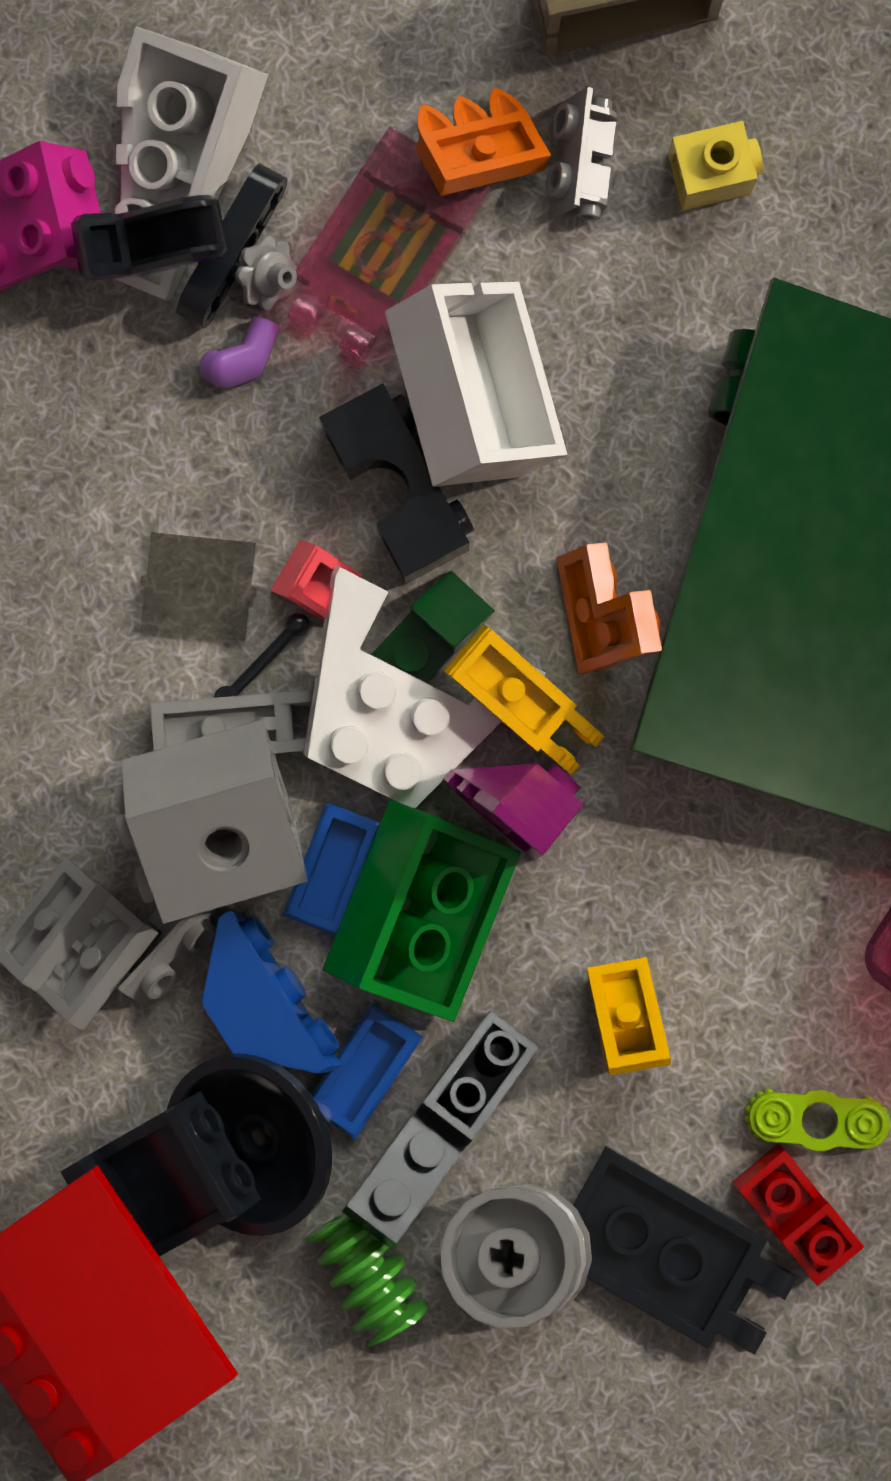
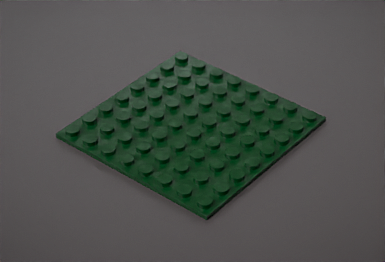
M774 277L769 283L661 644L662 651L658 654L630 750L891 833V318Z

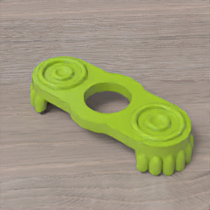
M765 1088L764 1091H757L755 1097H750L748 1099L749 1104L744 1108L746 1113L744 1121L748 1123L746 1128L752 1132L754 1138L761 1139L764 1143L801 1144L807 1149L818 1152L831 1150L834 1147L869 1150L870 1148L878 1147L886 1139L890 1131L891 1119L887 1114L886 1107L882 1106L878 1099H873L869 1095H865L864 1099L838 1097L832 1092L821 1089L807 1091L804 1094L774 1092L771 1088ZM822 1102L833 1108L836 1113L837 1123L830 1135L825 1138H814L805 1132L802 1126V1116L808 1106L813 1103Z

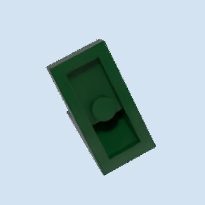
M450 571L409 607L410 613L371 655L429 683L491 617L495 610L453 571Z

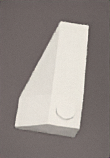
M136 26L117 84V107L122 108L121 144H116V165H121L120 203L115 207V214L189 196L212 195L218 199L250 132L269 74ZM187 264L162 272L114 279L163 300L171 301Z

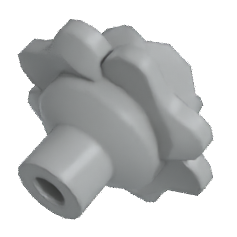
M264 235L256 245L242 250L241 261L237 267L235 279L243 287L245 303L251 305L258 303L260 308L270 310L279 299L287 298L291 295L292 287L297 280L298 269L290 259L288 243L283 241L275 243L273 237Z

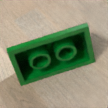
M389 800L322 971L364 991L455 1022L521 852L426 812Z

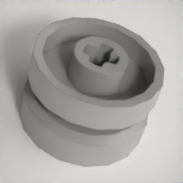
M535 1184L490 1189L466 1201L449 1221L440 1248L442 1277L454 1301L473 1319L499 1329L528 1327L568 1307L585 1286L592 1262L590 1234L578 1210L558 1192ZM512 1247H514V1252L524 1254V1264L520 1265L514 1261L511 1253Z

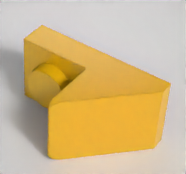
M647 957L587 967L588 982L600 1034L602 1058L609 1076L671 1065V1057Z

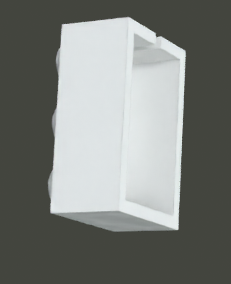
M519 282L479 283L474 287L472 283L431 284L385 311L433 487L518 478L567 455Z

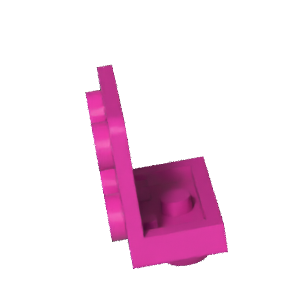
M38 141L0 160V291L56 266L79 269L71 222L76 216L82 214L101 213L94 185L95 174L88 160L87 151Z

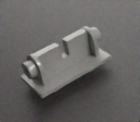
M586 87L564 100L557 109L553 120V136L555 139H558L555 163L551 166L546 180V193L548 197H551L549 217L556 218L577 208L576 217L578 219L596 221L600 219V211L607 208L611 167L591 163L592 155L606 159L612 156L617 113L612 110L613 102L611 100L601 97L592 98L593 88Z
M216 908L163 924L157 909L148 919L162 934L150 943L119 984V991L144 1006L152 999L164 995L175 983L176 973L194 954L203 952L214 942L218 919L224 913Z

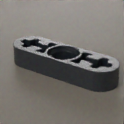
M261 163L253 168L223 219L227 244L226 253L220 259L198 263L180 296L176 308L177 315L203 329L212 322L236 280L235 273L240 263L242 250L252 247L257 243L284 195L288 181L287 177Z

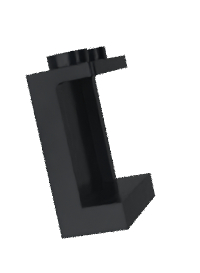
M201 1091L60 1171L67 1185H69L98 1165L159 1257L222 1222H229L261 1200L255 1189V1180L250 1168L236 1155L224 1133V1124L219 1113L207 1103Z

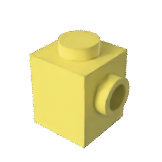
M743 121L672 138L668 158L682 211L751 195L758 179L757 175L763 173V160L759 143L756 138H747Z

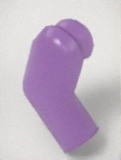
M253 316L242 345L220 350L219 352L211 350L203 355L199 364L201 377L219 388H232L256 380L265 369L280 327L272 321Z

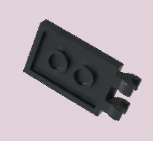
M607 1145L573 1203L590 1234L592 1262L587 1276L589 1280L707 1349L716 1333H719L750 1353L756 1354L767 1332L764 1331L765 1328L737 1313L753 1282L785 1300L797 1280L794 1273L760 1255L768 1241L767 1237Z

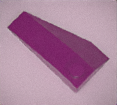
M539 764L450 770L443 778V783L532 860H536L544 855L584 804L575 796L581 787L555 764L548 771H545Z

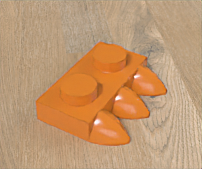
M493 88L489 98L490 117L476 103L465 97L458 96L453 108L455 126L438 110L426 104L421 105L417 116L419 140L415 150L440 196L545 171L551 154L528 113L512 95L501 89Z

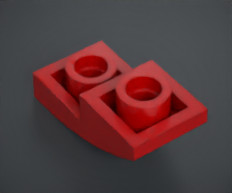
M779 1143L732 1181L734 1186L817 1286L864 1248L863 1244L839 1214L819 1193Z

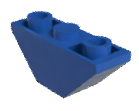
M227 911L218 919L201 1004L231 1052L255 1055L280 1066L317 1074L332 1072L340 1067L342 1064L334 1051L339 1049L335 1035L321 1018L312 1019L301 1001L306 997V992L300 980L289 967L285 966L281 969L270 953L269 948L274 945V942L266 927L255 915L248 918L243 912Z

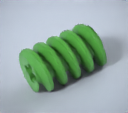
M344 1213L318 1227L305 1238L307 1244L327 1243L328 1248L316 1262L319 1267L338 1264L340 1270L328 1282V1285L331 1289L350 1286L352 1291L340 1304L342 1311L355 1308L362 1309L363 1314L351 1328L354 1333L368 1330L374 1331L375 1336L366 1345L367 1348L383 1342L415 1324L429 1309L426 1299L406 1300L417 1287L414 1277L394 1278L405 1265L403 1256L398 1254L382 1256L388 1247Z

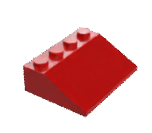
M98 1165L0 1232V1381L67 1481H86L109 1467L238 1375V1372Z

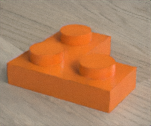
M607 542L587 544L556 557L578 675L600 672L662 651L660 641L661 623L659 615L654 609L651 590L629 592L617 597V573L613 563L610 561Z

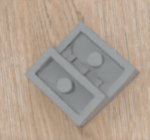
M65 857L0 940V963L22 984L36 991L69 1024L83 1031L154 940L158 932L103 885Z

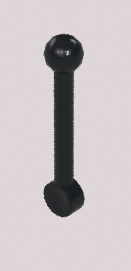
M301 613L289 616L286 621V629L231 686H223L217 689L214 698L238 696L295 636L299 637L307 633L310 625L308 618Z

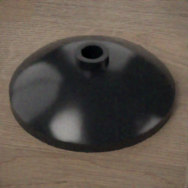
M232 1053L220 1055L203 1062L188 1072L173 1091L167 1109L201 1091L207 1103L219 1113L224 1124V1133L238 1158L244 1161L250 1168L255 1180V1189L261 1197L259 1202L240 1216L229 1222L224 1221L219 1225L241 1234L265 1236L284 1232L304 1220L314 1211L325 1195L332 1171V1145L328 1127L318 1104L309 1091L286 1069L265 1058L249 1054ZM264 1125L270 1131L272 1138L265 1133Z

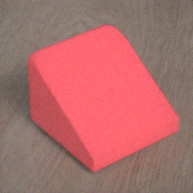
M300 540L272 586L271 592L324 622L328 614L331 588L329 587L335 565L360 578L362 575L319 546Z

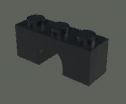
M384 383L319 417L321 427L350 480L368 470L383 468L397 473L405 481L408 487V495L404 505L396 513L376 523L383 543L406 584L469 551L470 542L466 535L474 531L473 525L458 499L448 503L440 487H433L423 450H419L409 431L416 427L414 416L401 394L391 398Z

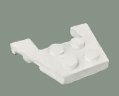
M335 565L331 574L329 587L331 588L327 618L324 619L318 677H315L303 754L307 758L403 805L416 808L443 781L446 774L450 770H454L501 721L470 694L466 701H461L362 651L360 647L388 591ZM536 668L543 676H545V672Z

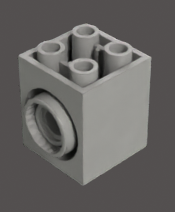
M264 719L121 760L123 784L114 786L116 801L121 815L116 816L118 832L125 851L135 850L140 866L135 868V875L142 899L145 904L155 901L163 924L308 882L297 822Z

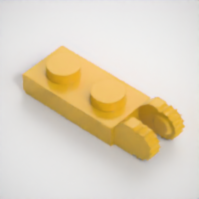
M484 624L444 670L446 674L527 745L537 752L539 750L570 776L575 773L580 765L569 751L562 746H558L550 739L559 726L565 722L573 729V733L577 737L594 747H597L604 738L601 732L575 710L577 705Z

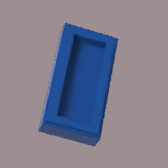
M326 802L304 858L308 882L293 887L282 916L336 936L380 823Z
M372 1003L337 1056L342 1065L332 1072H326L312 1093V1097L318 1104L324 1119L353 1139H356L423 1036Z

